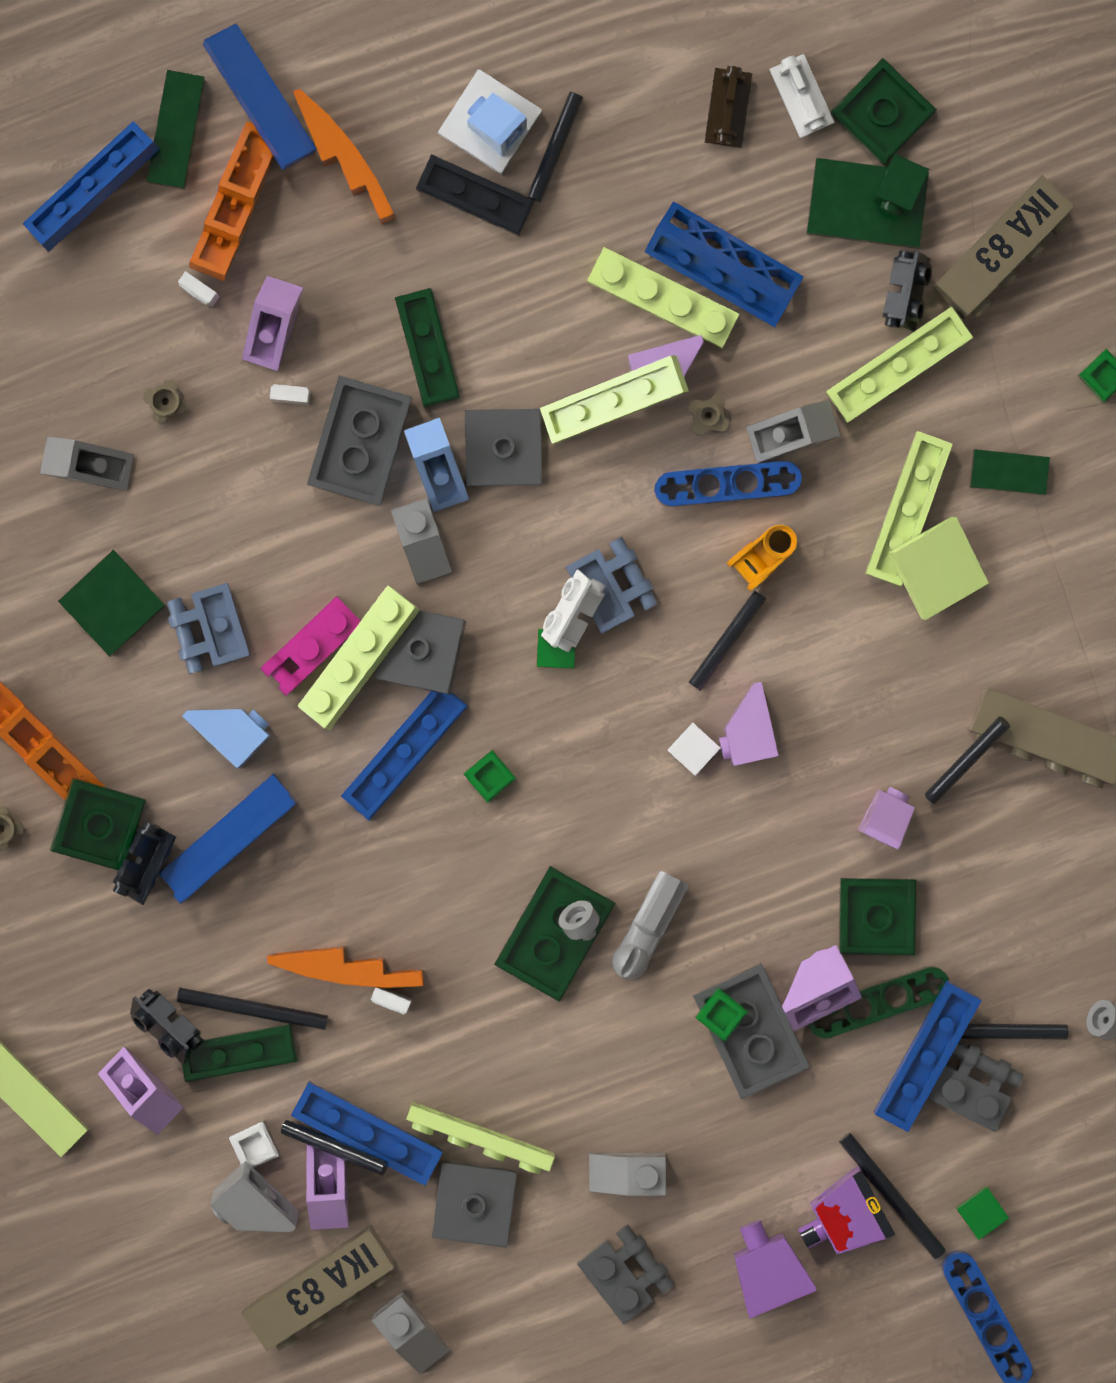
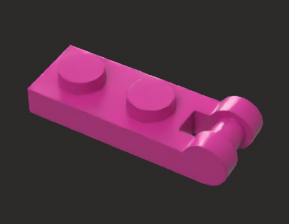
M336 596L286 645L272 656L260 670L267 677L271 675L280 684L278 689L285 696H288L349 638L361 621ZM289 658L300 667L292 675L282 665Z

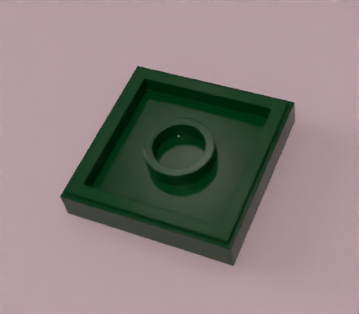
M882 58L830 113L843 128L884 166L930 119L937 109Z
M112 550L58 600L109 657L118 651L166 606L115 550Z
M72 777L50 851L119 871L124 859H128L130 853L128 850L134 840L146 799Z
M840 878L839 952L841 954L915 955L916 879Z

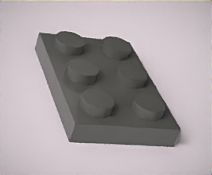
M339 375L307 485L381 506L412 397Z
M762 963L693 995L700 1010L715 990L720 988L748 1010L746 1016L726 1041H723L709 1030L741 1099L810 1068Z

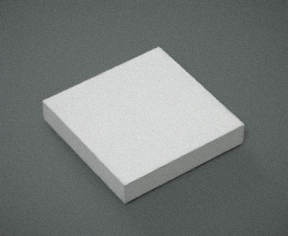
M478 69L439 129L438 135L502 175L542 113V109ZM492 93H495L527 117V130L502 157L473 132L467 123V120L471 117L467 113L470 107L481 96L487 99Z

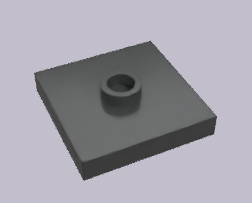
M540 409L465 410L466 486L542 485Z
M419 611L377 667L375 679L450 695L466 620Z
M442 1161L432 1238L507 1248L517 1171Z

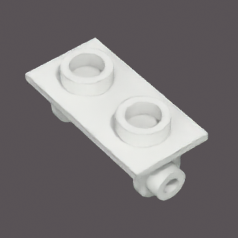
M804 54L797 57L794 55L787 57L781 61V64L769 69L799 138L835 123Z
M577 569L573 578L568 579L561 593L562 598L555 611L550 612L546 617L541 636L553 647L556 648L557 646L566 652H569L571 647H576L588 626L587 622L577 617L580 612L593 617L605 596L602 592L605 585L595 579L590 580Z

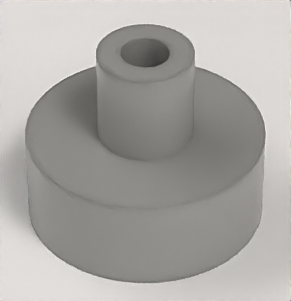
M577 901L562 911L559 917V925L568 938L574 940L583 938V940L587 941L596 935L595 929L599 924V915L590 902Z
M1100 1000L1091 1007L1087 1015L1086 1025L1092 1035L1103 1040L1116 1038L1115 1003L1108 1000Z

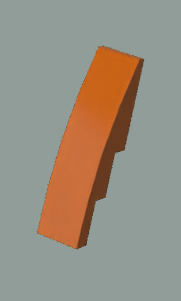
M301 89L293 91L324 167L339 161L353 196L367 190L381 224L396 219L377 178L351 140L334 120Z
M246 121L218 184V192L204 222L203 232L189 261V268L225 281L274 159L273 154L253 123Z
M0 680V737L24 759L25 763L64 800L72 777L106 787L69 747Z
M345 946L274 953L267 956V964L305 977L343 985L380 988L424 985L423 968L385 972L384 957L346 961Z

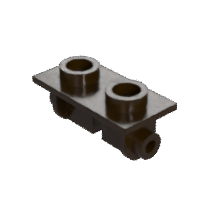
M727 66V69L715 68L704 143L742 148L753 73L742 72V68L736 66Z

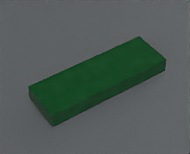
M167 70L154 143L160 150L150 159L147 183L185 190L205 84L204 76Z
M428 288L395 297L423 407L426 408L460 399L432 289Z
M291 1024L204 1039L203 1043L196 1050L193 1051L189 1047L186 1063L182 1064L185 1082L297 1062Z

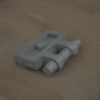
M959 1042L952 1053V1056L961 1060L957 1069L946 1065L927 1099L996 1132L1012 1099L1010 1096L1000 1092V1087L1004 1081L1018 1087L1024 1074L1012 1069V1064L1003 1059H1000L998 1062L980 1053V1048L972 1044L966 1046ZM973 1066L991 1075L987 1085L968 1076Z
M628 1224L616 1233L624 1243L617 1251L606 1239L577 1262L579 1268L623 1324L654 1301L645 1289L650 1284L655 1283L662 1294L674 1286V1283L666 1274L668 1269L662 1261L657 1262L645 1247L647 1244L641 1234L636 1235ZM631 1256H634L645 1270L638 1278L624 1262Z

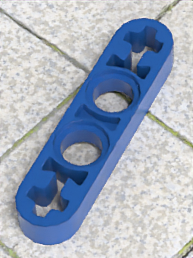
M787 461L673 471L664 473L658 478L655 483L654 493L661 504L669 507L782 497L793 494L799 488L802 475L795 464ZM781 468H786L789 475H794L795 481L789 483L788 489H782L781 483H769L770 492L762 491L764 478L761 469L769 470L767 477L778 476ZM741 472H751L756 476L758 483L753 492L743 493L737 488L736 478ZM712 475L718 479L720 490L715 496H704L699 491L698 482L703 476ZM693 476L692 491L695 499H687L688 491L678 492L675 500H669L668 494H661L660 488L666 486L667 479H674L675 485H687L685 477Z
M957 1250L950 1252L942 1263L943 1274L998 1375L1004 1383H1027L1032 1376V1364L976 1261L965 1251ZM957 1259L962 1263L969 1262L970 1266L965 1271L971 1282L977 1277L980 1280V1283L966 1287L962 1293L958 1291L959 1287L965 1286L958 1274L952 1276L950 1274V1271L954 1269L952 1262ZM977 1291L985 1293L989 1299L987 1308L981 1312H973L967 1304L969 1296ZM993 1325H1001L1006 1329L1007 1337L1000 1345H991L986 1340V1332ZM1013 1344H1015L1016 1349L1009 1350L1017 1364L1024 1362V1366L1020 1368L1021 1375L1016 1378L1012 1373L1005 1375L1009 1365L1004 1356L1001 1355L998 1359L994 1356L995 1354L1006 1352Z

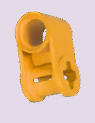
M782 524L774 525L754 542L751 541L726 564L728 567H734L748 583L747 589L751 592L795 551L797 536L788 526ZM776 531H783L790 537V547L783 553L774 552L769 546V538ZM745 559L757 570V574L749 568L744 561Z

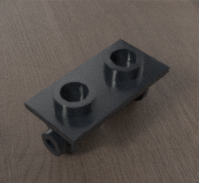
M899 251V256L894 257L889 284L902 286L901 293L887 292L882 315L883 318H886L885 326L899 328L901 325L909 331L915 332L917 323H920L923 318L924 301L922 297L924 287L931 280L932 266L929 263L930 258L919 251H915V255L912 252Z
M145 822L143 828H138V832L128 850L131 854L138 856L136 861L132 862L124 859L113 880V883H115L114 892L125 897L128 896L141 905H144L149 893L154 888L155 880L165 860L170 855L176 836L156 824Z
M148 989L141 995L140 999L135 996L132 999L130 1011L134 1024L141 1031L152 1034L158 1040L159 1047L170 1058L176 1057L182 1064H185L189 1047L194 1051L204 1041L200 1036L201 1031L182 1014L171 1023L168 1019L176 1013L177 1009L159 991L153 992L151 989Z

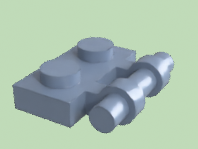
M623 537L609 544L616 556L615 558L606 562L601 551L598 549L566 566L571 578H573L578 569L590 580L595 579L605 585L602 591L605 596L593 615V619L601 634L635 616L628 602L638 597L644 610L658 604L651 591L654 589L649 578L645 580L635 561L638 559L633 548L629 550ZM619 568L623 569L632 586L624 592L621 591L612 572Z
M229 583L192 593L195 609L185 611L182 598L167 602L171 614L168 617L171 628L176 630L181 647L178 653L181 661L185 660L189 674L203 670L199 656L206 653L210 654L214 667L251 656ZM199 620L205 641L195 644L189 623Z

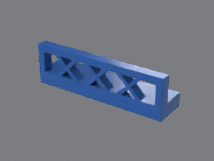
M674 201L660 221L644 251L773 327L777 325L804 278L801 274ZM675 217L687 224L689 230H682L670 223V221ZM706 239H713L720 243L722 249H715L708 245ZM738 258H746L753 262L755 268L746 267L740 263ZM771 277H779L791 284L789 289L786 290L774 283Z
M272 774L164 868L159 875L175 892L173 896L180 904L185 902L299 802L280 780Z

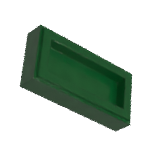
M974 449L969 488L1046 495L1050 457Z

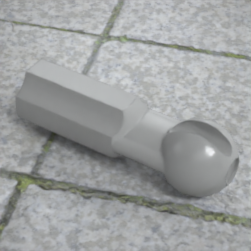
M659 870L624 940L613 954L612 967L618 976L626 980H637L647 972L649 961L689 886L688 884Z

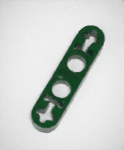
M934 966L914 970L860 989L861 997L867 999L871 1004L870 1014L866 1018H854L850 1013L849 1004L843 1007V1013L850 1022L848 1025L842 1026V1019L840 1018L830 1023L831 1029L828 1031H824L821 1026L815 1027L814 1022L808 1024V1027L817 1037L823 1039L832 1038L935 1002L945 982L949 981V978L944 971ZM932 973L935 978L941 977L942 983L937 985L938 992L932 994L929 989L917 991L921 999L914 1001L913 990L907 983V980L914 978V985L917 986L927 981L926 975ZM894 985L902 986L907 994L906 1001L897 1007L890 1006L885 998L888 988ZM836 1010V1011H834V1012L828 1014V1016L837 1014V1013H839V1011Z

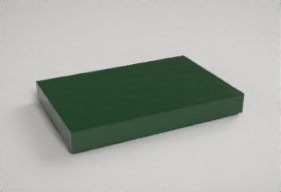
M816 158L806 235L919 249L929 172L910 214L906 216L901 213L900 217L897 218L879 210L880 204L873 201L888 167Z
M549 866L494 965L560 1002L616 903ZM577 901L590 902L599 915V924L595 929L596 935L587 941L583 940V938L577 940L568 938L559 925V917L562 911Z

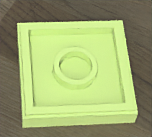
M951 516L889 552L920 618L923 620L929 619L989 584L957 517Z

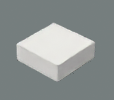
M186 271L178 281L179 286L184 291L209 308H213L220 298L215 291Z
M273 384L270 390V400L277 403L310 406L311 391L307 387Z
M692 722L667 751L696 776L717 753L720 747Z
M375 987L371 1000L375 1004L404 1015L408 1011L412 998L387 988Z
M261 1121L229 1136V1140L241 1164L247 1161L254 1168L280 1155L265 1121Z

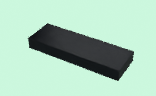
M432 154L416 186L417 191L518 237L535 203L534 200Z

